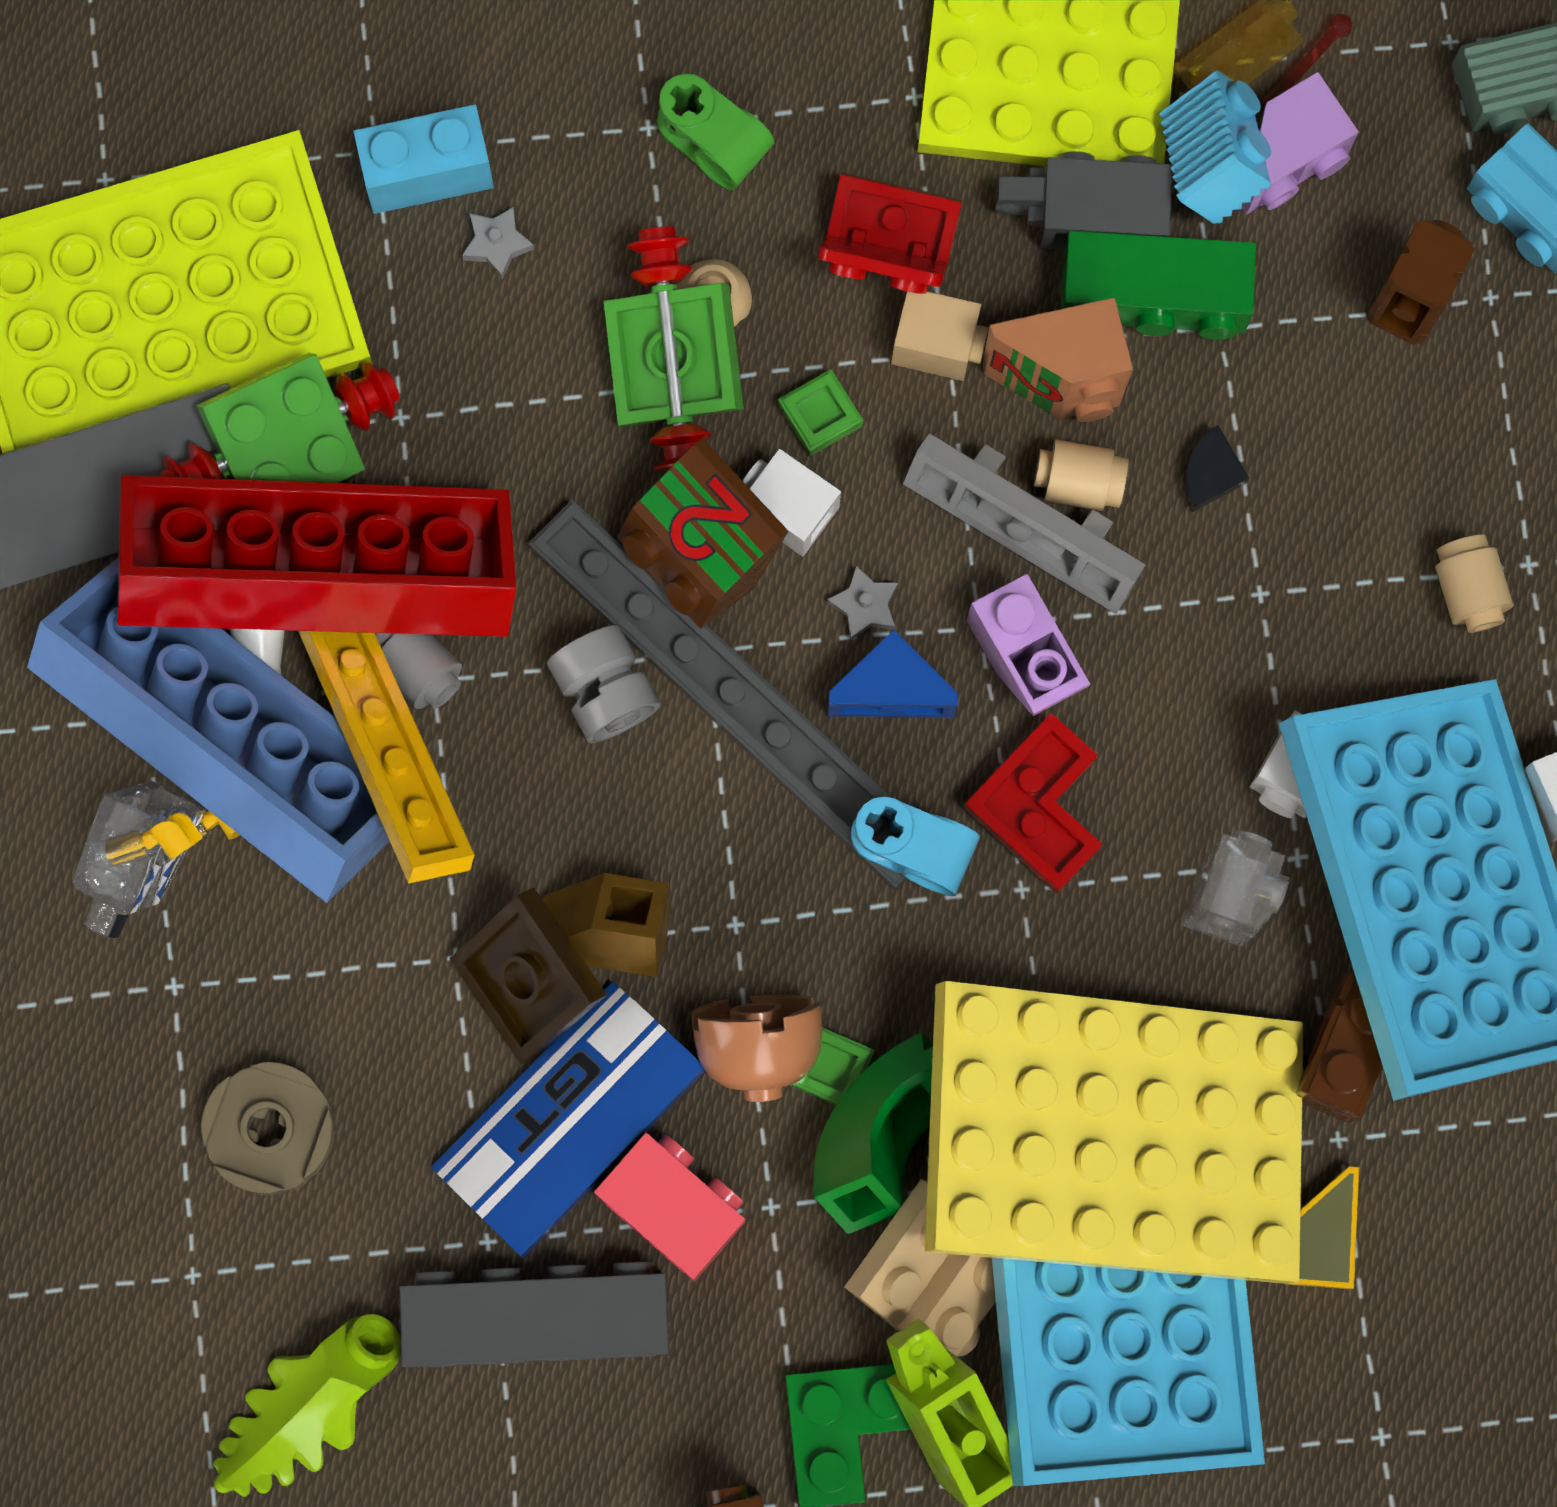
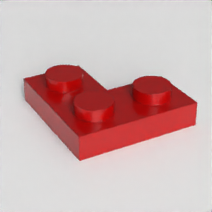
M1050 713L963 807L1056 894L1069 883L1103 845L1057 803L1063 794L1095 762L1098 755L1055 715Z

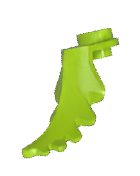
M376 1314L355 1317L347 1321L321 1342L312 1354L274 1358L268 1366V1374L275 1385V1390L252 1388L245 1395V1400L256 1414V1418L241 1416L232 1418L229 1428L238 1434L240 1438L227 1437L219 1443V1449L227 1458H217L213 1462V1466L218 1471V1475L214 1480L215 1489L220 1493L234 1490L241 1496L246 1497L249 1495L251 1483L259 1493L265 1494L271 1489L272 1474L277 1477L282 1486H288L293 1483L295 1479L293 1459H297L311 1472L320 1470L323 1466V1441L339 1450L349 1448L355 1439L357 1401L386 1377L398 1363L401 1340L396 1327L386 1318Z

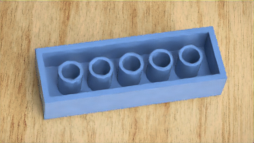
M118 557L40 621L27 668L323 901L328 903L390 842L337 719L222 629L118 626Z

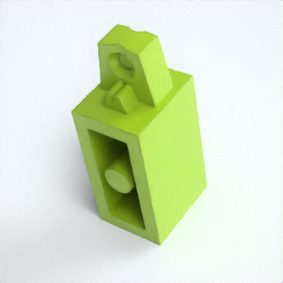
M920 1319L908 1324L904 1330L896 1332L888 1338L886 1342L896 1373L886 1379L937 1482L964 1507H982L1013 1486L1009 1440L976 1372L943 1346L931 1328Z

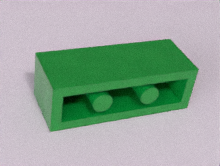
M1069 231L1063 250L1060 309L1115 298L1122 326H1135L1136 330L1141 334L1163 336L1173 333L1174 329L1199 331L1198 334L1206 339L1225 340L1236 336V333H1245L1253 316L1256 243Z

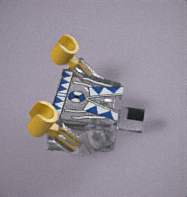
M153 781L104 794L72 880L73 886L77 890L93 898L83 921L84 925L100 935L118 938L129 914L160 903L187 849L198 841L210 838L213 827L219 824L229 840L240 835L210 811L206 812V808Z

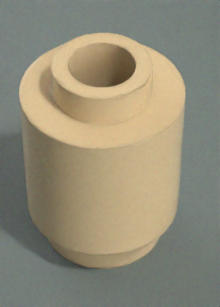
M1055 439L1051 451L1043 449L1039 451L1033 486L1044 488L1043 501L1103 511L1105 506L1119 508L1125 489L1129 459L1114 456V449Z
M1486 535L1464 537L1439 547L1437 553L1440 563L1435 566L1452 624H1466L1468 632L1474 633L1504 623L1503 613L1510 610L1514 604L1497 549L1489 547Z

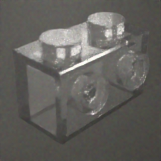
M1237 830L1232 837L1223 833L1204 858L1182 926L1243 947L1261 929L1263 922L1267 923L1271 914H1277L1280 909L1290 877L1280 874L1285 855L1271 851L1272 842L1257 834Z

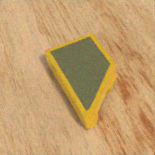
M1349 1166L1345 1168L1315 1197L1301 1207L1299 1282L1286 1285L1354 1289L1359 1167Z

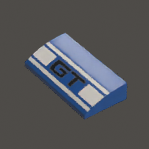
M614 982L604 990L607 996L557 1038L431 1166L523 1259L705 1073L701 1063Z

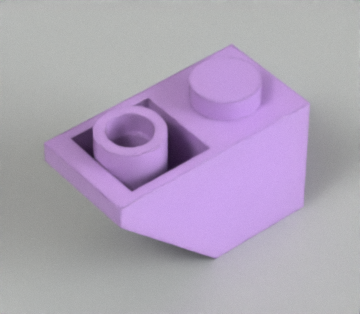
M1318 72L1266 103L1257 126L1271 148V156L1266 159L1271 184L1270 189H1261L1260 196H1251V202L1242 203L1241 208L1245 214L1251 213L1262 205H1265L1268 210H1273L1287 202L1299 191L1297 186L1299 183L1314 174L1320 180L1325 179L1349 162L1350 156L1348 154L1359 131Z
M1028 574L971 603L966 620L996 674L1032 716L1089 687L1090 682Z

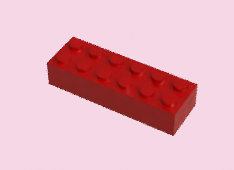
M121 475L118 626L508 637L516 594L509 489Z

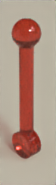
M1337 14L1331 18L1327 33L1279 85L1273 87L1263 96L1261 102L1264 106L1268 101L1292 88L1337 38H1344L1351 33L1353 22L1349 16Z

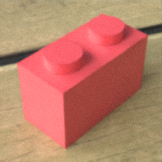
M645 1133L594 1191V1194L690 1280L695 1282L745 1224V1218L737 1212L744 1202L716 1177L706 1185L687 1169L695 1159L667 1134L657 1142L649 1134Z

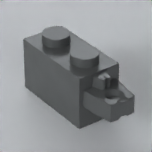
M1085 152L1062 153L1058 158L1048 157L1046 167L1030 168L1029 177H999L996 185L995 210L996 213L1027 216V225L1040 227L1039 249L1064 250L1069 231L1169 237L1172 170L1170 167H1172V164H1157L1154 158L1143 155L1126 156L1121 158L1120 161L1095 160L1093 155Z

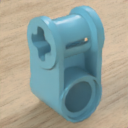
M885 796L873 798L863 805L852 823L850 832L853 847L866 860L902 874L908 880L926 889L952 897L956 896L980 839L978 833L956 821L939 815L929 814L895 798ZM880 816L892 820L889 830L893 834L898 835V837L888 836L883 844L872 840L874 829L865 824L866 822L875 824Z

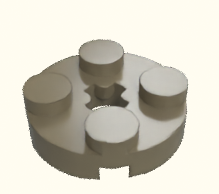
M262 1062L251 1065V1068L240 1070L232 1077H227L213 1090L202 1115L201 1134L208 1156L215 1165L214 1167L229 1183L251 1193L274 1195L284 1191L300 1189L312 1176L319 1172L331 1152L334 1142L335 1124L330 1101L309 1076L292 1066L282 1063ZM270 1110L280 1112L279 1124L286 1128L282 1140L273 1139L269 1147L259 1146V1134L251 1130V1123L254 1118L266 1119Z

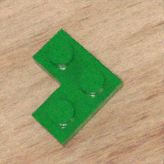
M894 1364L785 1375L799 1507H825L865 1502L858 1435L911 1430L886 1379L896 1373Z

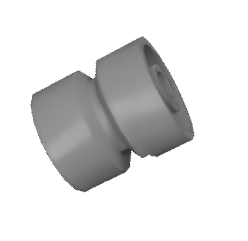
M618 625L600 628L574 640L561 648L547 661V666L563 696L575 697L576 703L571 710L588 743H597L617 736L646 720L660 708V702L645 673L632 671L631 667L636 660L635 654Z

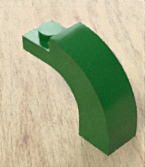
M922 1032L886 1052L852 1083L835 1106L821 1134L814 1161V1198L847 1234L896 1215L905 1202L903 1182L905 1164L912 1147L922 1133L930 1126L933 1044Z

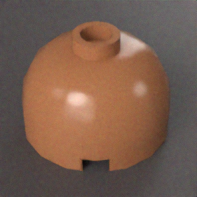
M790 994L749 996L752 1003L735 1006L731 1009L729 999L699 1006L691 1012L693 1037L701 1065L708 1076L721 1086L729 1089L743 1090L744 1100L764 1102L781 1098L783 1096L782 1087L800 1081L815 1066L822 1045L820 1002L814 1004L812 997Z

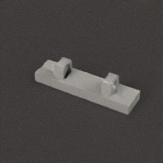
M928 434L916 452L903 485L1113 613H1118L1146 564L1104 540L1113 521L1097 511L1091 510L1082 525L999 476L998 470L1005 461L1006 456L985 444L973 460L932 434Z

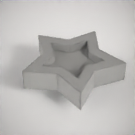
M514 207L495 218L470 214L475 236L463 253V260L488 262L503 279L512 258L534 250V244L516 230Z
M856 566L849 589L827 599L829 605L847 617L850 640L869 627L895 630V624L888 604L898 587V583H874Z

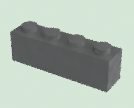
M652 1262L613 1264V1276L587 1277L586 1265L547 1267V1279L521 1280L520 1268L481 1270L482 1282L455 1284V1272H425L415 1274L416 1286H400L402 1367L404 1368L670 1356L667 1279L665 1273L653 1274Z

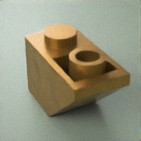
M603 873L544 896L543 902L587 966L658 977L670 925L669 883Z

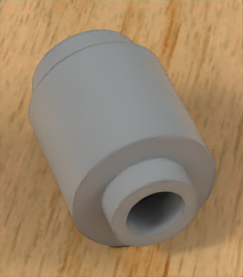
M376 634L402 695L416 709H421L428 705L436 709L449 701L458 691L461 681L457 677L461 672L462 664L434 635Z

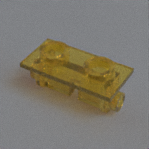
M1274 0L1257 1L1174 65L1173 71L1190 90L1216 70H1219L1234 82L1240 80L1247 85L1251 84L1304 43L1305 39L1291 23L1297 18L1294 6L1289 0H1278L1277 2Z

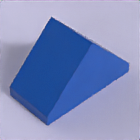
M893 630L829 691L828 717L954 718L958 706V693Z

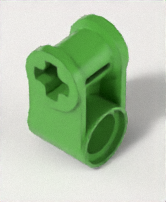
M681 74L674 76L664 84L660 92V109L657 119L660 135L667 143L673 145L696 163L711 180L727 190L734 191L775 144L772 134L761 121L748 111L737 107L697 75ZM691 106L696 109V114L686 110ZM675 108L679 111L686 112L682 116H679L675 114Z

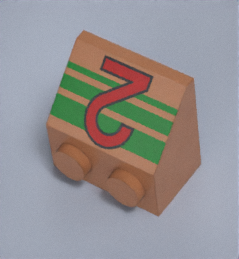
M1115 298L990 325L981 362L984 375L1054 417L1064 419L1076 416L1078 422L1096 421L1111 415L1114 412L1113 407L1120 406L1133 372Z

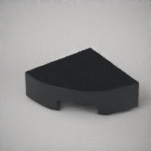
M1218 425L1199 440L1187 464L1184 490L1192 512L1245 485L1249 480L1247 473Z

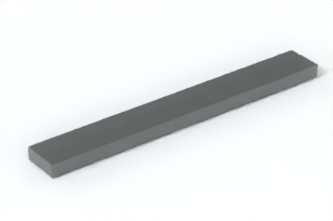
M571 500L528 543L529 549L610 625L620 626L627 641L895 891L907 878L902 874L860 856L853 847L850 836L852 823L865 803L873 798L892 797L707 625L700 629L688 615L677 611L668 600L665 590L649 572L636 566L627 556L624 547L579 505ZM880 816L875 824L865 823L874 829L873 841L883 844L888 836L898 837V835L893 834L889 830L892 820Z

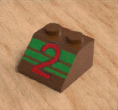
M702 438L632 507L617 539L623 544L629 559L636 566L646 569L665 590L672 606L680 613L688 615L702 629L755 588L789 531Z

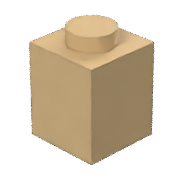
M907 292L895 339L891 364L964 381L968 361L981 363L989 327L977 325L981 304L932 292H927L926 294Z

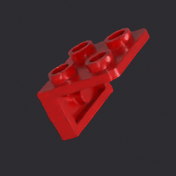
M842 172L840 174L828 233L820 244L817 258L830 262L828 271L839 276L864 280L867 272H874L891 276L890 286L911 293L926 294L928 286L941 287L963 200Z

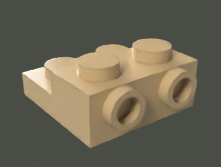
M920 1179L844 1288L897 1331L904 1330L908 1324L920 1319L931 1328L943 1346L955 1356H964L976 1347L980 1338L979 1325L994 1303H996L992 1258L925 1252L928 1182Z

